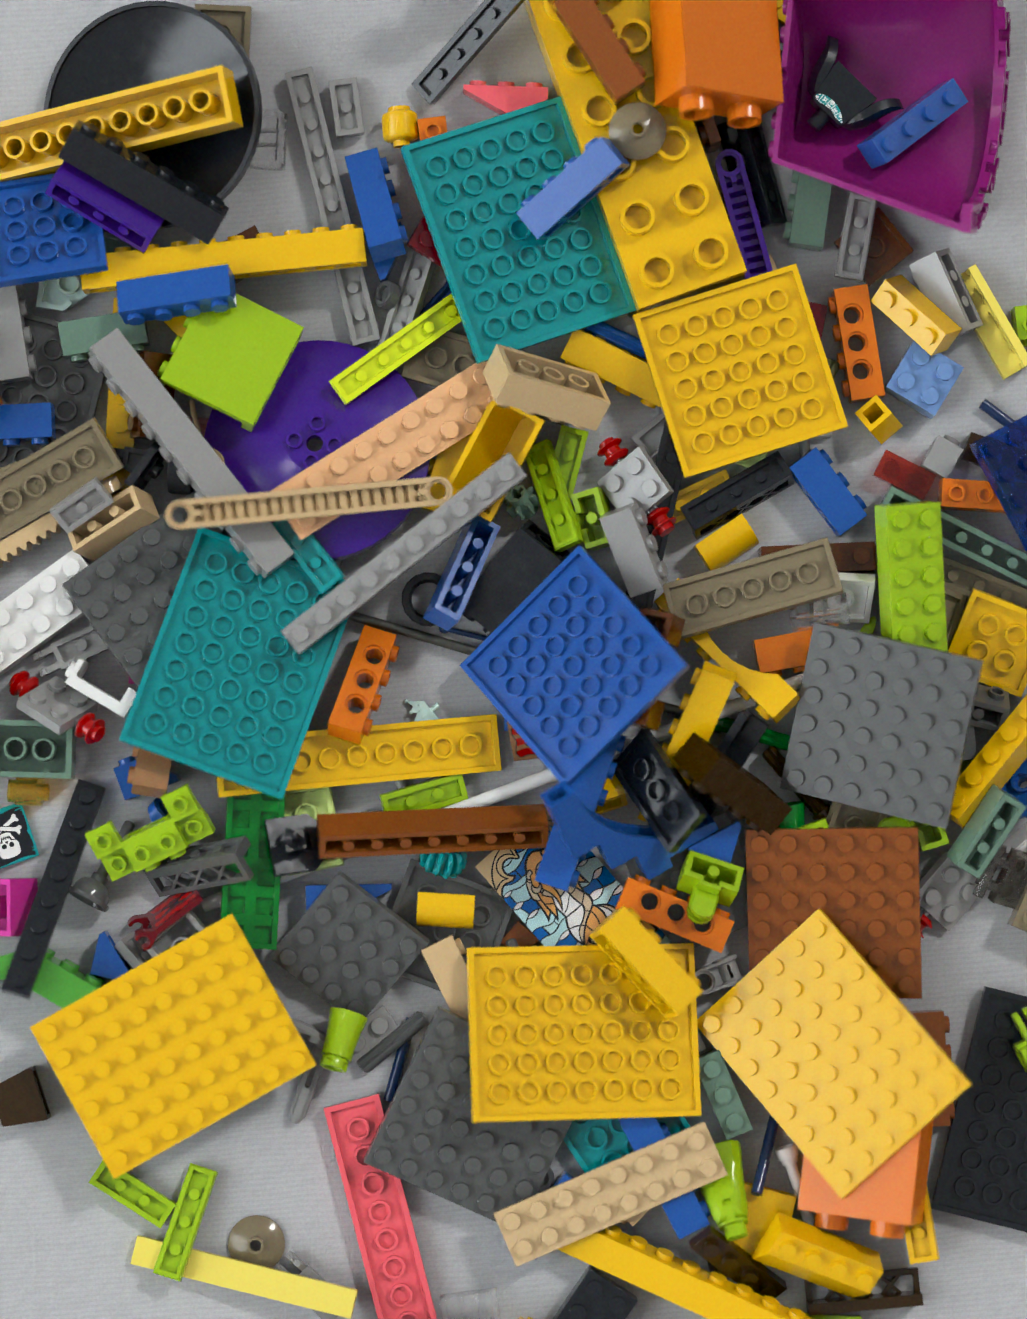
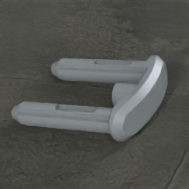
M291 1018L302 1039L313 1043L310 1053L314 1059L319 1061L310 1086L306 1085L310 1069L303 1072L290 1108V1120L298 1124L306 1117L323 1067L319 1064L322 1058L321 1051L326 1034L308 1023Z

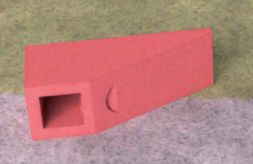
M473 80L469 81V85L463 84L464 95L500 115L548 100V87H543L542 83L537 82L526 83V86H514V82L501 81L497 85H486L485 81Z

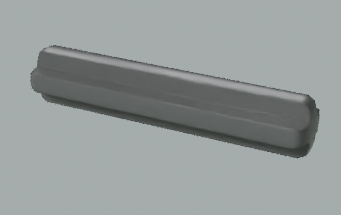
M420 1011L416 1012L357 1061L361 1070L367 1073L373 1070L428 1025L429 1020L426 1015Z

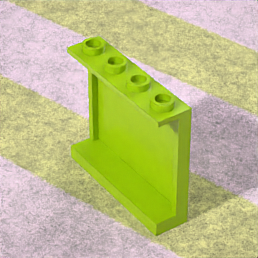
M236 293L237 307L229 308L224 312L209 311L194 317L187 316L183 325L186 331L182 338L176 337L170 350L174 354L169 362L164 360L157 376L161 377L160 383L163 386L166 384L242 422L241 427L252 432L302 336L304 327Z

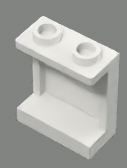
M81 658L77 662L72 661L65 672V676L68 677L65 683L120 716L127 718L137 690L129 687L122 700H119L83 678L91 664L90 662Z

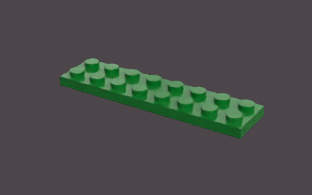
M263 793L227 797L225 839L246 835L251 845L243 857L254 875L248 881L222 885L220 920L233 913L252 949L277 950L281 876L274 877L264 820L284 817L285 793L282 800ZM235 863L226 866V868L236 873L240 872Z

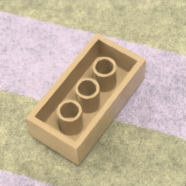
M496 344L483 370V375L491 394L498 405L505 408L515 407L529 415L539 414L546 416L554 422H567L578 429L584 430L587 428L596 431L611 404L597 373Z

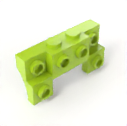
M188 783L161 796V800L169 813L168 815L124 835L123 838L118 833L112 820L84 834L96 858L101 859L112 882L134 871L138 872L145 869L146 872H149L160 866L161 860L167 857L173 860L186 853L185 849L188 845L214 833L215 827L208 813L199 804Z

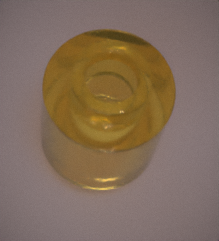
M16 777L15 780L9 779L7 788L8 802H14L15 805L43 806L44 801H49L50 785L45 784L44 778Z

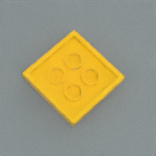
M972 588L948 652L984 660L979 682L991 687H999L1021 698L1027 685V608Z

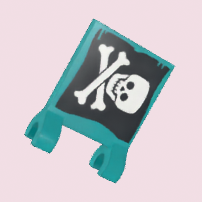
M18 802L1 808L0 869L39 856L22 803Z

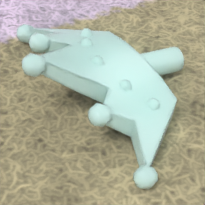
M405 699V703L413 706L409 714L417 713L414 721L439 719L434 713L440 707L438 703H435L430 708L425 701H408Z

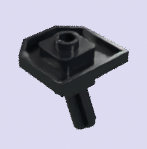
M157 441L147 450L126 446L124 449L114 448L124 465L123 468L130 473L125 480L128 486L134 485L144 490L151 478L156 479L164 468L162 463L165 459L159 451L161 446Z
M300 814L264 820L274 877L316 871L324 859L319 858L316 838L317 821L308 814Z

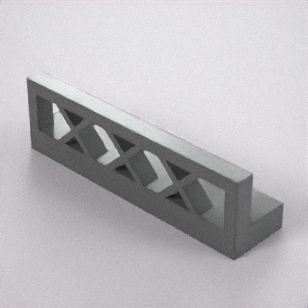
M245 835L189 846L185 849L186 853L173 860L167 857L160 861L161 865L149 872H146L145 869L143 871L159 897L251 880L254 874L243 856L251 844ZM235 863L240 872L236 873L226 868V866ZM209 868L219 873L218 877H212L203 871ZM181 873H187L195 877L196 880L191 882L181 877ZM160 877L172 881L173 885L164 886Z

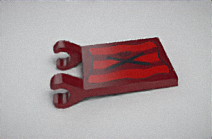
M198 890L170 895L146 914L130 917L128 926L131 927L137 922L141 923V927L135 931L134 938L138 941L141 937H148V941L142 944L141 947L143 950H149L153 946L157 935L204 900Z

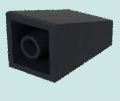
M529 519L519 527L479 577L464 609L463 616L472 622L476 620L484 627L483 631L489 636L571 553L568 550L560 553L556 552L551 537Z

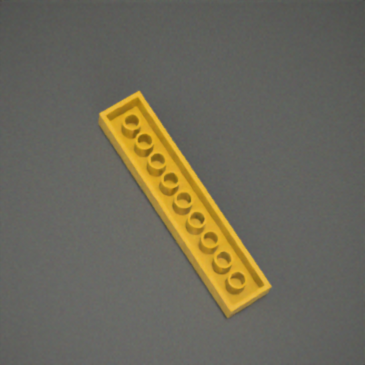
M220 65L1 121L0 182L56 173L64 161L58 155L79 120L94 124L98 127L99 132L108 137L118 138L124 143L126 148L133 152H145L243 127L233 71Z

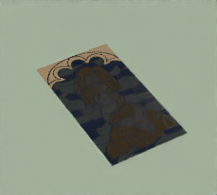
M545 807L546 815H547V819H548V824H549V832H548V839H549V836H550V833H551V830H552V828H553L554 823H553V821H552V819H551V817H550V815H549V813H548V811H547V809H546V807ZM545 848L493 850L475 866L544 946L597 945L589 934L612 912L617 910L615 906L623 889L622 885L592 851L587 853L585 861L579 860L576 871L580 872L576 887H570L569 892L535 881ZM643 920L640 921L646 930L651 929L658 935L661 940L659 944H669L671 942L659 927Z

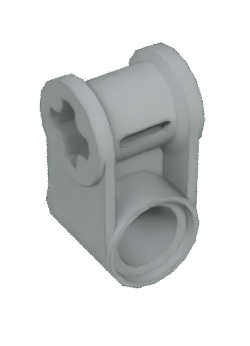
M736 953L717 959L711 964L695 970L696 977L705 973L710 979L708 987L702 989V995L734 986L744 977L741 976L735 960L737 958Z

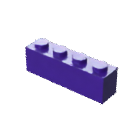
M63 161L45 192L46 195L143 253L146 252L165 220L66 161Z

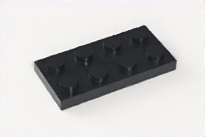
M641 729L614 762L617 763L615 776L668 853H676L708 813L649 729Z

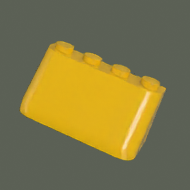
M494 400L491 401L448 479L453 488L452 497L508 453L522 467L546 421L536 415H529L521 409L511 406L505 408L498 405ZM507 494L479 516L492 522Z

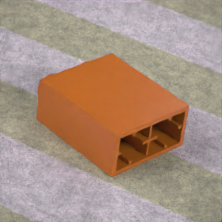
M649 0L656 105L679 109V117L684 120H704L717 115L727 117V124L732 128L747 129L760 125L763 114L784 102L777 0Z
M934 1119L844 1199L839 1197L804 1155L798 1210L815 1212L813 1225L815 1227L847 1231L849 1217L871 1220L870 1235L904 1239L905 1225L912 1226L923 1223Z

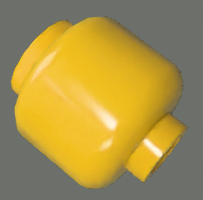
M406 105L389 107L388 112L384 113L381 119L383 139L393 144V147L396 149H401L402 146L409 145L410 142L417 140L419 137L417 113L410 110V106Z

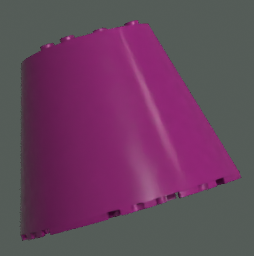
M783 0V15H786L785 26H782L780 30V43L783 44L781 70L784 102L778 105L777 112L772 114L771 127L775 129L774 141H770L768 150L769 158H772V162L968 234L977 233V229L981 228L989 209V203H983L985 194H991L992 190H994L1000 158H997L998 147L1002 146L1009 84V71H1006L1007 57H1010L1011 19L1010 12H1006V7H1003V0ZM828 35L838 39L839 50L835 64L839 61L877 98L875 102L883 99L897 98L900 99L903 108L906 109L936 85L954 78L969 101L891 161L874 169H871L856 145L904 109L891 112L860 130L849 131L843 127L837 130L831 123H828L818 133L807 123V120L817 111L810 104L812 97L808 91V80L825 48Z

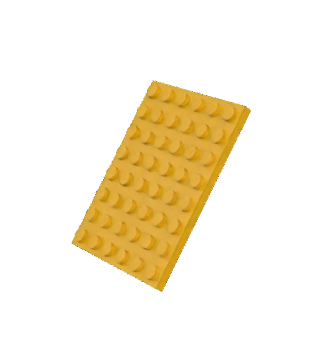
M818 909L697 1019L699 1030L716 1050H720L721 1056L841 1199L847 1197L972 1085L822 909Z
M233 913L30 1027L114 1179L317 1065Z
M694 943L660 944L666 952L670 950L681 961L679 966L686 973L689 971L695 975ZM598 945L478 947L466 949L472 1123L701 1116L696 999L679 1015L666 1019Z

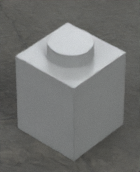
M939 435L935 438L919 468L940 480L948 478L964 449L958 446L960 442L949 435L944 437Z

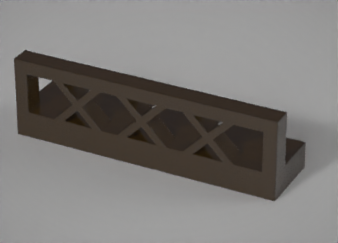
M918 1268L883 1270L880 1278L887 1283V1286L882 1292L874 1295L870 1292L868 1295L855 1298L845 1297L840 1293L830 1290L824 1299L812 1300L811 1284L814 1283L804 1280L807 1313L809 1316L921 1306L923 1305V1294L920 1291ZM912 1274L913 1290L900 1291L893 1285L901 1275ZM894 1276L891 1281H888V1280L885 1278V1277ZM891 1287L896 1291L887 1293ZM834 1293H836L839 1296L836 1298H830Z

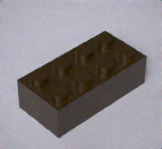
M695 732L692 733L672 758L681 766L678 769L679 773L689 781L694 779L691 784L703 794H710L711 792L712 794L709 797L721 807L729 805L728 811L740 820L747 818L745 822L757 832L763 829L772 835L792 810L763 781Z

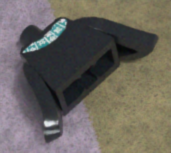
M828 35L825 48L808 80V91L812 97L810 104L817 111L807 120V123L816 132L819 133L828 123H831L837 130L841 127L849 131L860 130L891 112L904 109L900 99L897 98L883 99L875 102L877 98L839 61L835 64L839 50L838 39Z

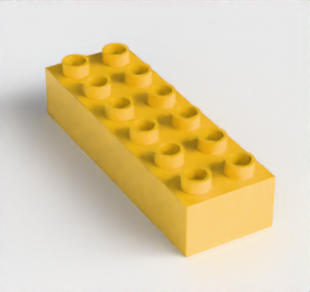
M525 0L523 3L557 97L561 96L581 154L585 151L584 146L593 138H609L610 121L615 112L626 104L634 102L649 104L659 111L665 121L666 137L660 150L653 156L643 160H632L624 157L630 165L596 195L637 309L635 314L743 280L747 269L694 121L680 118L679 109L656 105L650 1L598 0L599 4L597 7L602 15L608 14L614 23L615 28L612 30L618 39L622 37L631 50L628 55L634 63L638 61L647 75L644 77L645 85L643 88L615 105L553 11V3L557 0ZM636 124L632 127L634 133L640 134L643 132V127Z

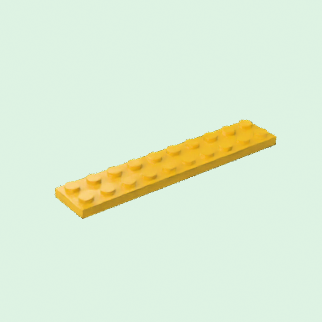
M490 714L372 725L369 736L364 735L360 745L327 735L328 730L307 731L285 791L501 771L497 715ZM216 776L218 797L261 793Z

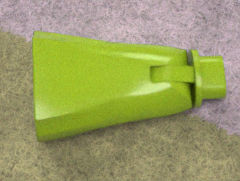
M731 1139L715 1143L728 1175L699 1187L719 1230L724 1231L725 1239L728 1242L748 1236L746 1224L749 1222L741 1144L738 1140Z

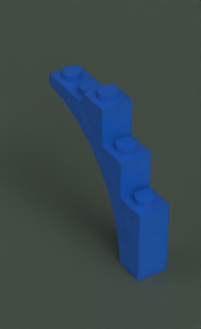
M565 780L540 794L565 847L574 859L589 853L593 848L597 847L601 856L612 870L634 858L639 869L648 880L663 874L664 871L673 867L670 857L683 852L686 848L700 840L706 839L709 835L719 830L715 821L708 813L676 853H668L649 825L625 824L602 817L588 809L577 798Z

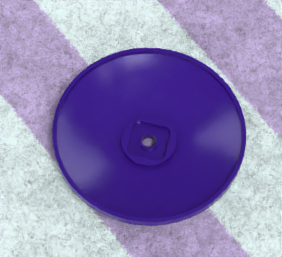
M335 341L298 342L253 431L250 432L242 428V422L212 408L204 439L212 448L222 454L225 465L248 494L269 492L417 400L416 394L407 381L396 370H393L349 403L344 404L328 381L366 355L368 351ZM313 438H319L323 441V446L318 451H310L307 448L308 442ZM430 459L397 480L427 477ZM414 508L340 515L313 532V534L334 561L346 559L367 551L384 541L401 526Z

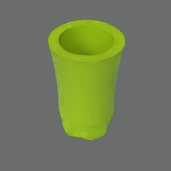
M336 1007L330 1008L325 1041L321 1051L322 1058L319 1065L330 1071L346 1073L348 1063H351L354 1050L368 1019L351 1010Z

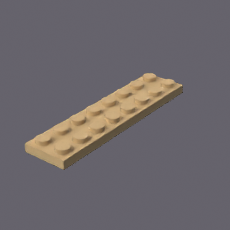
M703 1121L496 1211L493 1214L517 1267L728 1174L707 1125Z

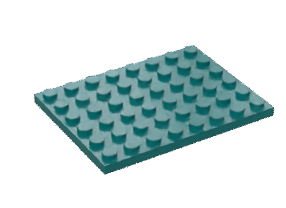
M561 96L401 147L400 150L477 364L489 360L496 344L522 350L637 310L596 196L547 240H538L516 214L522 208L521 203L532 194L536 196L543 189L542 184L553 175L557 177L564 170L563 165L574 156L578 158L581 155Z
M198 528L119 741L282 800L348 618L302 654L297 653L281 630L345 580L341 579L322 594L298 562L289 560L264 579L261 574L256 575L247 563L249 558L243 551L239 553L233 547L229 540L231 537L206 528Z

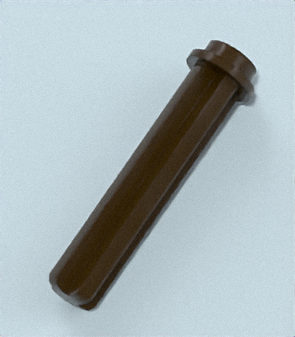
M770 746L762 753V757L782 778L786 759L775 747ZM794 792L801 801H805V806L814 815L812 817L813 820L827 818L830 810L829 807L831 806L829 803L825 804L820 798Z

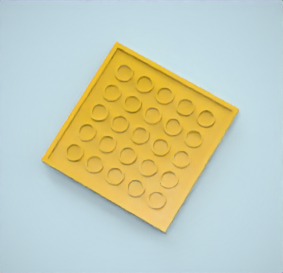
M796 263L633 314L636 329L684 479L848 427Z

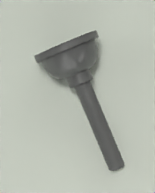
M126 820L119 831L120 836L123 838L124 835L132 832L135 824ZM101 863L97 872H93L90 878L83 877L76 881L70 887L69 893L83 903L102 912H107L109 909L107 906L109 891L105 885L108 882V872L103 863Z

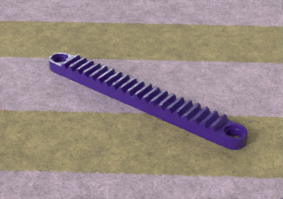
M725 149L717 155L715 170L726 213L747 269L744 279H748L773 271L744 160L738 151ZM733 157L737 161V168L732 172L725 171L721 166L723 158Z

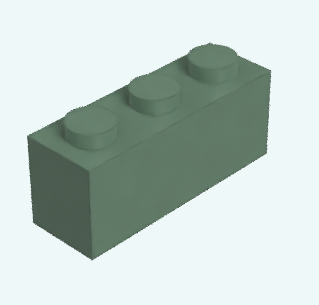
M793 170L791 183H796L795 194L789 195L787 211H792L791 222L785 223L783 238L788 239L787 247L821 252L824 245L832 184Z
M119 313L58 322L63 357L71 359V363L87 361L90 347L116 328L120 330L137 353L144 351L145 346H150L146 321L141 325L125 324Z
M992 784L946 856L958 867L979 879L1026 809V806L1013 795Z
M712 1049L699 1055L700 1080L726 1140L752 1130L753 1127L720 1050Z

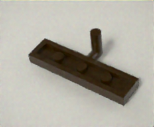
M711 1224L689 1240L690 1248L707 1260L709 1272L721 1273L727 1280L732 1279L737 1284H745L753 1292L762 1296L776 1298L787 1290L786 1282L761 1262L753 1260L749 1253L733 1241H726L725 1235Z

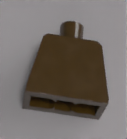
M35 1065L0 1083V1121L3 1127L44 1121L52 1117Z

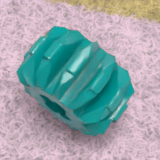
M467 852L420 854L419 865L424 867L426 872L435 874V877L442 876L444 879H447L449 876L456 878L465 869L468 855L466 854Z

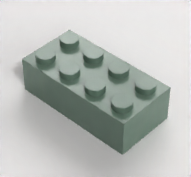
M0 719V777L75 779L76 726L74 725L58 735L35 720Z

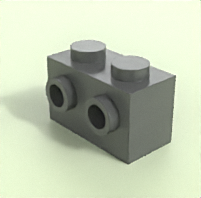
M979 684L970 725L996 732L1005 722L1010 712L1009 692L996 686L987 687Z

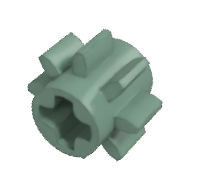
M522 484L514 487L507 493V499L504 500V503L507 506L506 511L512 518L518 515L521 520L533 517L537 513L540 503L535 489L532 486L526 489Z

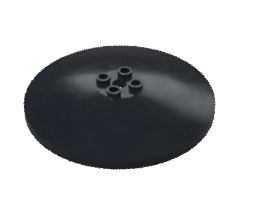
M144 1L121 6L107 12L86 26L71 41L58 60L49 81L44 103V110L223 65L233 71L243 127L141 152L150 159V162L159 167L169 168L179 179L184 182H193L200 188L201 192L208 196H216L221 200H224L234 190L249 168L258 145L262 126V98L259 82L254 67L238 40L224 26L205 13L186 5L167 1ZM164 220L160 229L173 227L175 225L167 220Z

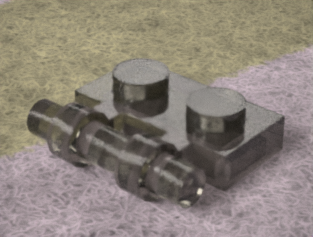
M1002 844L979 879L976 878L975 883L977 885L973 895L983 898L988 889L991 890L988 896L990 901L1015 909L1027 885V852L1011 848L1006 858L1003 855L1007 847ZM997 867H1001L997 879L993 880L992 878Z

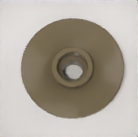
M641 102L626 104L615 112L610 121L609 139L619 152L628 159H647L656 154L665 141V121L659 111L649 104ZM639 124L643 127V132L636 134L633 132L632 127Z
M252 1215L241 1219L231 1230L228 1239V1250L231 1258L273 1268L280 1261L285 1249V1238L279 1225L272 1219L262 1215ZM253 1240H258L261 1243L259 1250L251 1248L250 1244Z

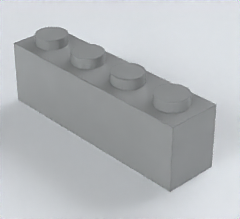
M24 284L0 288V384L32 380L33 372L37 371L34 354L30 355L28 344L32 343L30 326L25 327L24 316L28 315L27 302L25 298L21 299L20 288H23Z

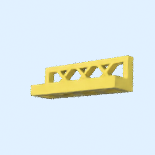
M975 264L961 274L983 323V326L974 331L1004 380L1027 367V352Z

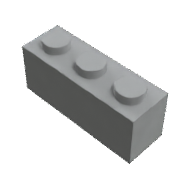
M949 248L935 251L909 265L912 271V279L919 287L920 292L962 328L956 338L983 326Z
M634 502L606 512L599 518L630 598L661 588L668 581V570L665 563L660 561L656 552L658 550L657 541L652 534H649L646 526L648 520L643 508H639L638 503Z

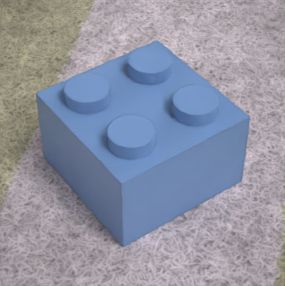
M913 340L884 389L889 395L932 419L964 367L941 353L931 356Z

